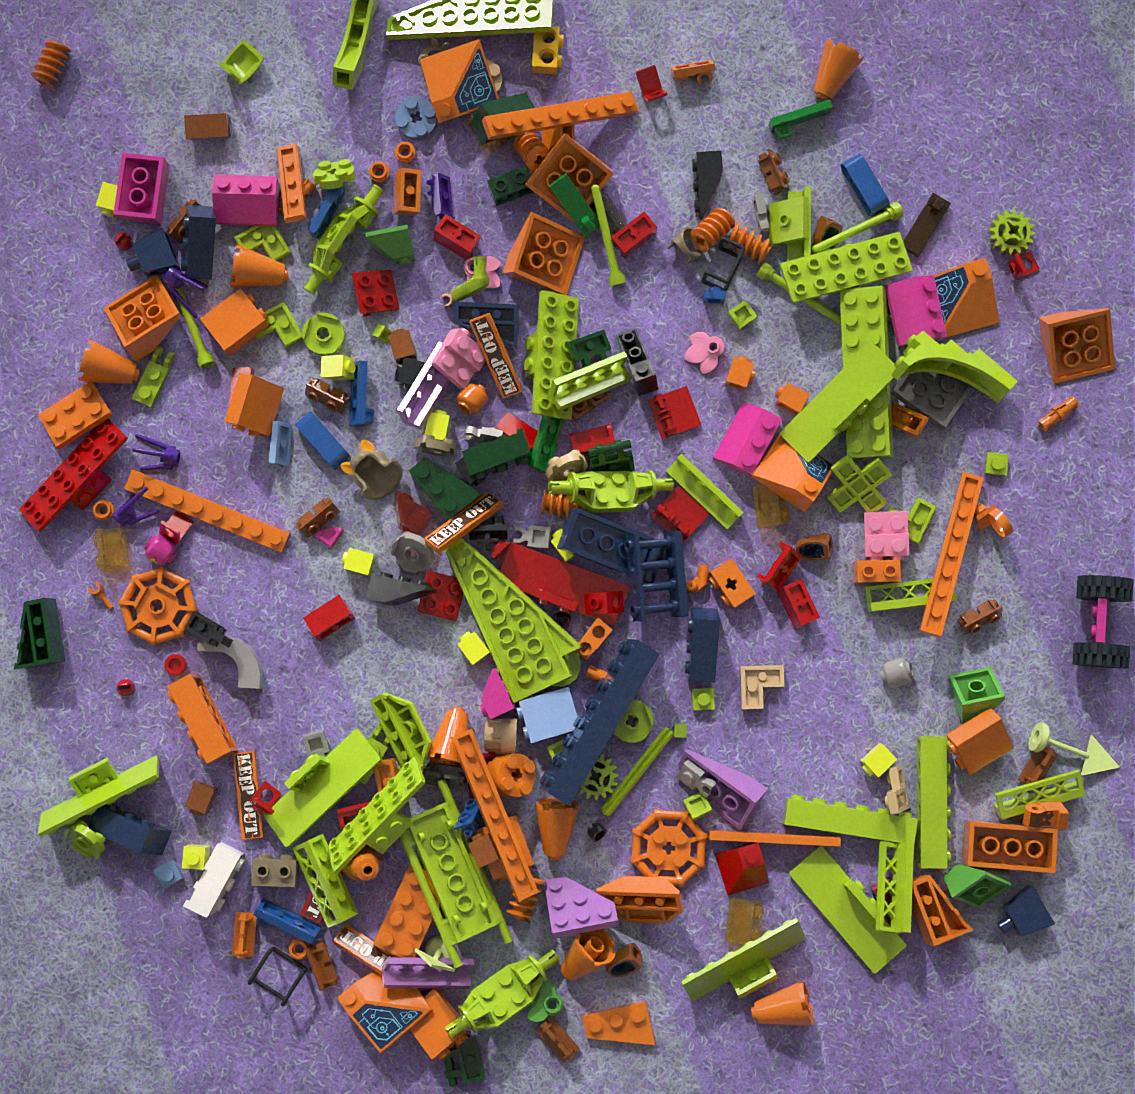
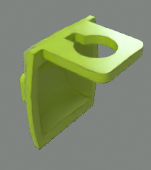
M244 39L228 54L223 64L220 61L217 64L242 85L257 71L265 58Z

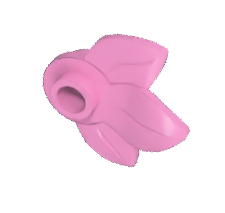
M486 256V271L490 282L485 288H499L500 279L495 270L500 267L501 262L495 257ZM473 257L467 259L464 263V271L468 276L467 281L474 276V271L470 269L474 265Z
M696 332L690 335L693 345L686 351L684 359L691 363H700L701 373L707 374L718 365V357L722 355L725 349L724 342L721 338L716 336L709 337L704 332ZM712 343L717 344V349L714 351L710 349Z

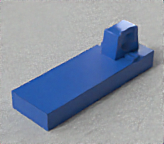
M359 360L355 362L356 369L354 380H351L349 426L359 427L365 425V423L374 422V410L366 408L368 361Z
M264 898L253 914L257 917L256 924L265 929L272 924L310 944L314 942L321 929L320 926Z

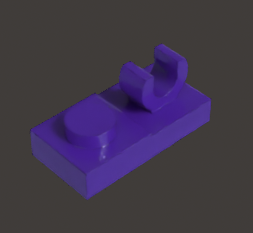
M438 172L432 174V179L426 182L427 185L433 186V190L427 192V195L433 197L432 207L434 215L443 218L446 214L453 218L450 177Z

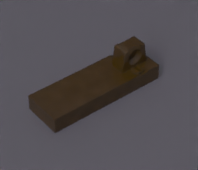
M932 193L903 241L906 251L916 257L920 255L949 208L950 202Z

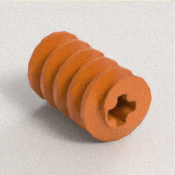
M48 40L45 42L46 48L41 50L43 55L38 57L40 63L35 64L36 70H33L31 75L43 86L55 89L51 81L58 82L59 80L54 74H62L58 69V66L65 67L61 59H69L64 52L71 53L72 51L59 42Z
M535 132L517 135L514 139L515 151L528 168L535 172L550 153L548 148H546Z
M723 208L714 209L691 231L690 238L692 244L698 250L708 252L709 248H713L715 243H718L720 238L724 237L735 226L734 217Z
M738 222L728 239L745 247L743 256L746 257L751 253L752 261L759 257L758 264L761 265L773 245L769 246L770 239L761 242V234L754 238L755 231L753 230L747 234L748 227L745 226L740 230V222ZM736 247V252H740L741 249Z
M545 488L541 505L542 514L549 509L551 516L557 511L558 517L561 518L565 512L567 519L570 508L577 507L585 511L577 503L569 502L567 495L563 497V494L549 495V493H546Z
M532 875L538 892L541 893L543 889L538 884H545V880ZM534 894L519 902L517 900L509 901V904L514 908L507 909L506 912L516 919L530 923L527 918H532L534 914L529 909H536L537 907L532 901H539L540 897Z

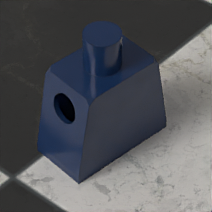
M163 228L135 243L133 248L137 256L126 260L131 272L142 268L148 277L167 273L171 267L181 270L169 237Z
M1030 885L1025 886L1002 906L1007 917L997 922L1003 934L1014 929L1020 936H1026L1055 924L1036 890Z

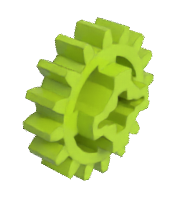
M1013 209L1010 214L1007 210L1002 215L997 214L996 220H992L990 223L993 228L988 230V233L992 234L988 240L995 242L992 248L999 247L1000 254L1007 251V256H1010L1013 251L1015 254H1020L1021 250L1025 252L1028 249L1027 245L1033 243L1031 238L1036 234L1031 231L1035 225L1028 223L1031 218H1023V211L1017 215L1016 209ZM1013 230L1014 234L1010 235L1009 232Z
M602 754L596 762L606 766L602 769L593 766V770L596 773H601L599 777L600 786H598L595 780L590 781L589 777L592 776V771H590L581 786L580 795L586 792L587 799L594 795L595 800H598V795L600 794L606 798V791L613 793L611 786L618 785L613 780L619 777V774L613 773L617 766L609 765L612 761L611 758L605 761L604 754ZM610 774L609 783L604 787V777ZM585 785H594L598 791H591Z

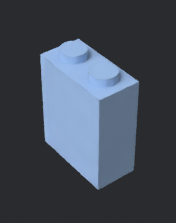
M569 687L519 701L520 706L516 707L519 719L524 718L526 727L522 728L525 739H530L531 743L575 729L573 724L577 719V713Z

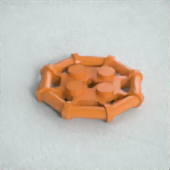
M160 566L158 569L138 575H132V579L122 598L118 600L126 625L125 631L149 642L151 646H156L159 643L178 637H184L186 625L194 612H198V607H196L191 591L190 580L167 570L165 566ZM157 578V583L152 586L145 587L143 584L144 581ZM164 578L170 580L178 586L174 589L165 586L163 584ZM138 586L141 591L135 601H130ZM183 590L187 606L180 605L177 593ZM160 600L163 608L155 612V607L152 604ZM129 606H134L138 614L134 622ZM180 610L186 611L179 626H177L174 622ZM144 623L152 627L151 634L139 628L138 625ZM170 625L173 629L166 633L157 634L158 628Z
M654 809L651 815L631 831L633 832L630 862L645 877H665L671 884L681 888L699 870L706 866L705 851L708 835L702 831L695 821H692L686 810L681 812ZM662 819L679 820L677 826L663 825ZM656 821L658 822L659 827L650 835L644 833ZM683 823L694 833V837L688 838L682 831ZM641 837L647 839V853L640 855ZM697 841L696 859L690 856L691 843ZM667 842H671V845L675 846V850H672L670 854H666V850L662 848L667 845ZM649 858L656 866L654 873L642 859ZM688 860L694 863L680 875L678 869ZM660 870H674L676 877L658 875Z

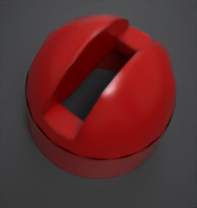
M119 233L115 237V244L120 250L125 251L132 247L133 240L127 233Z
M123 679L117 684V692L121 696H130L135 691V684L129 679ZM130 685V689L120 690V686Z

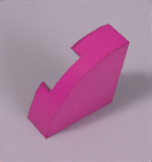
M327 527L319 530L314 537L333 548L344 530L338 527Z

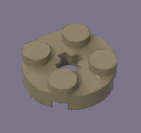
M422 434V437L415 440L414 449L416 450L422 447L421 452L445 456V453H450V457H456L458 447L455 446L456 441L434 440L435 436Z

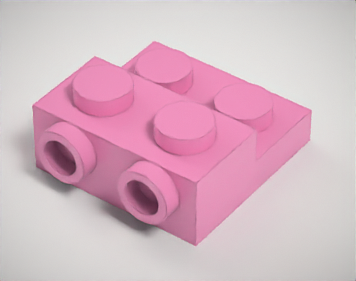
M464 328L450 330L430 363L460 390L466 388L473 374L480 371L486 361L478 341L472 340L470 338L471 333Z
M907 511L864 512L866 557H870V560H883V556H891L892 560H904V556H909Z

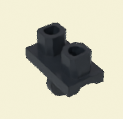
M503 516L492 517V525H484L483 521L468 532L469 540H477V544H485L486 550H490V544H498L499 540L508 539L507 524H505Z

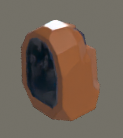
M821 215L813 234V246L841 233L843 226Z
M828 533L809 535L796 543V551L806 560L830 559L833 553L832 535Z
M635 943L626 944L615 952L614 959L605 966L606 971L613 977H624L638 971L643 966L641 951Z

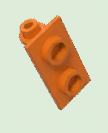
M235 912L232 956H237L236 958L254 957L257 917L253 915L254 913Z

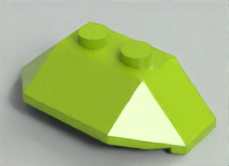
M385 692L371 699L370 703L401 767L415 757L418 759L423 771L432 741L413 702Z

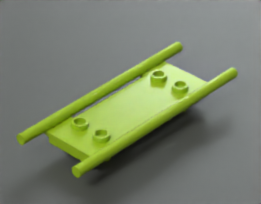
M442 779L437 783L445 803L411 817L412 825L400 836V839L455 969L462 966V962L454 944L460 943L495 925L498 926L505 944L512 942L513 939L483 867L478 868L469 848L470 837H466L461 828L453 829L460 813L446 779ZM413 845L418 850L446 919L442 917Z

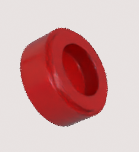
M172 654L166 658L164 667L170 675L178 676L186 671L187 661L182 655Z

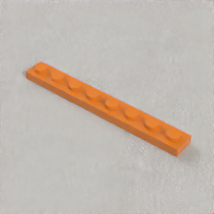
M630 91L485 116L482 119V123L488 140L632 115L636 114L639 110L633 93Z
M133 469L124 487L125 490L135 494L144 487H148V490L142 497L280 553H283L290 537L289 532Z
M966 472L961 474L919 632L937 638L942 636L983 477Z
M472 728L450 737L516 900L519 902L539 893Z

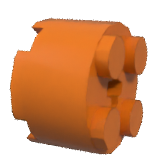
M516 753L499 754L487 764L500 797H521L528 795L532 791L536 765L528 757Z

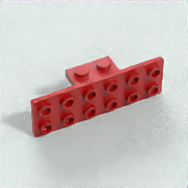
M109 418L97 425L76 449L68 455L62 464L53 471L48 479L39 486L34 494L24 502L19 511L38 532H42L69 502L84 511L112 481L100 468L127 441L128 437Z
M510 542L500 571L522 592L539 598L538 602L550 607L551 603L559 605L558 610L568 614L572 610L586 615L584 593L623 591L624 604L630 589L629 585ZM614 596L613 598V606L615 608H617L618 606V599L616 596ZM620 613L590 614L587 616L595 619L599 618L603 622L615 626Z

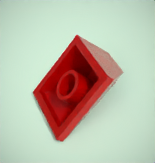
M750 842L715 853L727 896L769 883L758 842Z

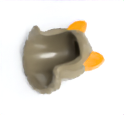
M363 439L360 443L361 450L356 452L350 462L342 463L341 468L346 474L352 476L358 487L363 489L362 493H360L361 497L378 500L390 495L399 486L403 477V469H401L402 466L396 459L391 458L389 461L382 451L376 449L368 440Z

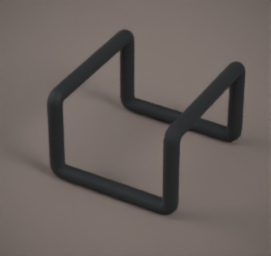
M721 237L718 249L737 259L727 279L705 271L702 282L710 287H719L721 291H727L742 260L745 247L726 237ZM723 242L741 249L739 254L722 247ZM707 276L725 283L724 288L707 281Z
M273 946L267 950L247 983L251 985L255 982L283 1000L281 1006H285L303 975L308 971V968ZM273 951L302 969L286 996H283L255 978Z

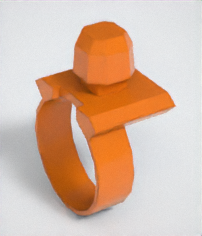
M980 503L976 505L974 514L980 531L991 525L1002 538H1006L1013 533L1014 530L1010 521L994 504L989 508Z

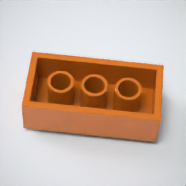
M189 674L167 686L169 692H167L168 697L179 708L177 714L183 723L186 722L189 728L187 731L188 736L192 742H196L199 748L197 753L203 762L206 761L207 764L215 763L238 751L200 674Z
M964 820L962 864L974 867L1056 873L1058 829L1052 827L1032 829L1019 824Z
M411 863L373 942V945L401 958H416L417 953L414 950L416 948L420 949L433 921V916ZM421 865L426 876V879L429 883V886L431 888V891L439 907L440 903L433 889L431 881L428 877L425 867Z

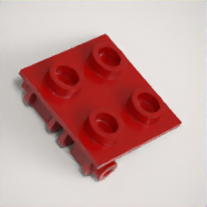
M391 269L352 273L360 314H363V317L370 316L371 313L400 310Z
M687 386L663 395L662 393L657 394L654 398L647 400L662 439L702 425Z
M678 485L650 516L666 531H682V541L684 542L710 513Z
M427 570L425 582L430 583L429 587L437 589V591L420 598L417 612L457 622L464 594L458 579Z

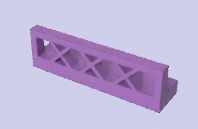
M440 342L397 409L402 423L419 430L424 426L450 383L448 378L430 364L442 345Z
M387 957L382 966L383 988L469 989L471 986L470 970L474 966V958H460L462 966L455 968V971L452 972L430 967L422 958ZM450 958L438 959L444 964L454 968Z

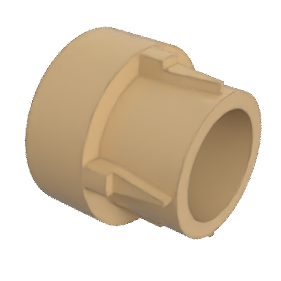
M498 718L497 720H487L484 731V750L501 755L516 753L517 719Z

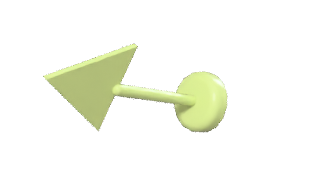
M1039 722L1031 732L1028 744L1029 749L1033 752H1040L1047 744L1085 757L1081 776L1119 768L1117 763L1092 735H1090L1087 751L1085 752L1049 739L1050 729L1047 724Z
M441 935L432 937L426 943L425 953L417 948L414 950L430 967L455 971L454 968L438 960L439 958H450Z

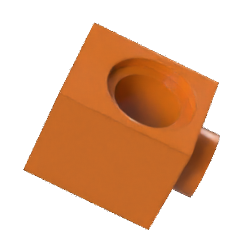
M787 382L785 387L780 385L774 397L778 398L775 404L798 415L810 394Z

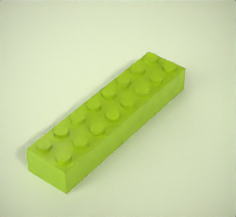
M873 286L840 291L843 368L869 342L874 343L889 358L887 300L884 287ZM890 383L868 404V408L861 415H857L852 420V424L846 429L847 454L853 461L875 460L877 457L880 459L894 458Z

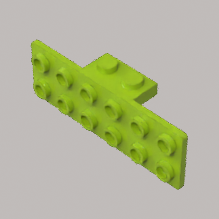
M900 232L854 244L848 243L839 248L826 249L820 253L780 264L792 303L912 271Z
M545 290L539 293L537 332L528 336L525 342L527 356L524 361L525 377L534 378L532 414L562 420L572 419V406L559 411L548 393L553 380L575 372V363L571 359L566 343L577 339L579 299L576 297Z
M869 342L780 432V435L807 462H811L842 430H846L852 424V420L857 415H861L868 408V404L894 379L891 375L896 369L894 363L874 343Z
M356 728L326 757L315 753L305 760V764L298 770L293 771L289 779L284 782L290 791L272 807L275 812L272 815L264 814V818L284 846L289 848L378 765L382 758L362 732Z
M156 755L120 774L117 773L107 757L70 776L68 781L77 795L41 813L38 835L40 837L46 834L51 835L58 828L66 824H73L79 817L85 814L90 815L99 807L105 804L110 805L119 797L125 794L130 795L143 785L152 784L159 777V757Z
M413 757L409 762H406L398 774L392 777L387 785L374 795L372 801L362 808L351 822L346 824L343 831L330 841L328 851L333 872L338 874L366 844L384 854L412 825L411 819L399 812V810L425 784L417 758Z
M818 846L789 872L793 880L874 974L907 946L897 933L876 930L877 901L873 897L869 899L864 894L866 891L865 887L858 880L854 882L822 846ZM884 919L883 926L891 927Z
M798 919L785 921L781 927L765 932L761 938L749 941L741 949L727 953L722 959L707 964L704 969L697 973L687 975L681 981V984L691 1001L704 996L731 981L741 999L777 979L778 976L769 959L806 939Z

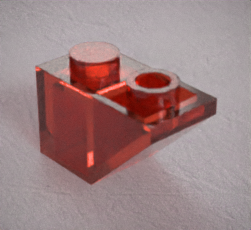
M399 490L395 493L394 506L398 529L402 532L409 531L420 536L431 522L433 514L426 506L414 502L409 494L401 493Z

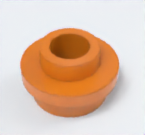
M401 142L396 146L395 156L398 161L409 163L415 158L416 151L411 143ZM408 150L409 154L403 156L402 151Z
M375 162L370 166L369 176L374 182L382 183L389 178L390 170L385 163ZM382 170L383 174L381 176H377L376 171Z
M99 500L94 504L93 515L96 519L107 521L113 517L115 509L110 501ZM103 507L107 508L106 514H101Z
M300 938L294 939L289 945V954L296 960L305 959L307 957L305 949L310 947V943ZM302 945L304 947V951L298 952L296 950V946Z

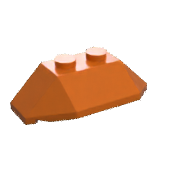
M622 876L597 888L595 891L597 894L614 902L617 918L626 922L668 924L684 910L680 891L665 877Z

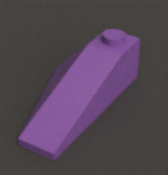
M687 749L678 766L681 768L689 760L705 772L703 775L705 778L716 782V785L711 789V794L707 797L708 801L710 802L713 799L721 808L718 811L721 816L741 830L761 803L768 789L744 773Z

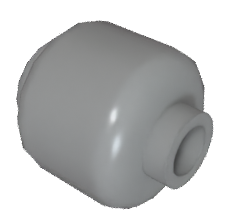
M904 658L885 662L884 670L880 671L883 683H888L891 688L909 685L912 678H914L913 667L910 661H906Z

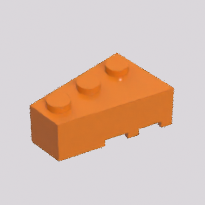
M920 874L913 877L912 911L926 945L936 946L973 931L970 925H967L960 916L959 911L948 901L947 896L930 875Z

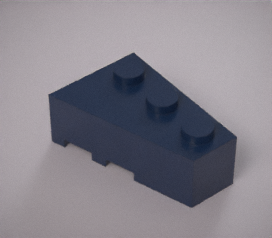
M186 205V217H184L183 221L185 238L182 239V250L185 251V258L181 259V271L185 272L186 278L212 280L216 216L212 206Z
M455 302L454 323L456 325L473 331L469 321L490 313L502 342L518 348L519 304Z
M692 607L691 619L688 620L690 640H687L686 653H689V661H685V674H688L689 681L715 683L720 627L718 609Z
M114 804L101 806L95 811L89 825V829L94 833L98 832L105 838L139 854L163 855L172 832L171 830L158 826L152 821L140 819L134 813L122 812L119 810L120 807Z

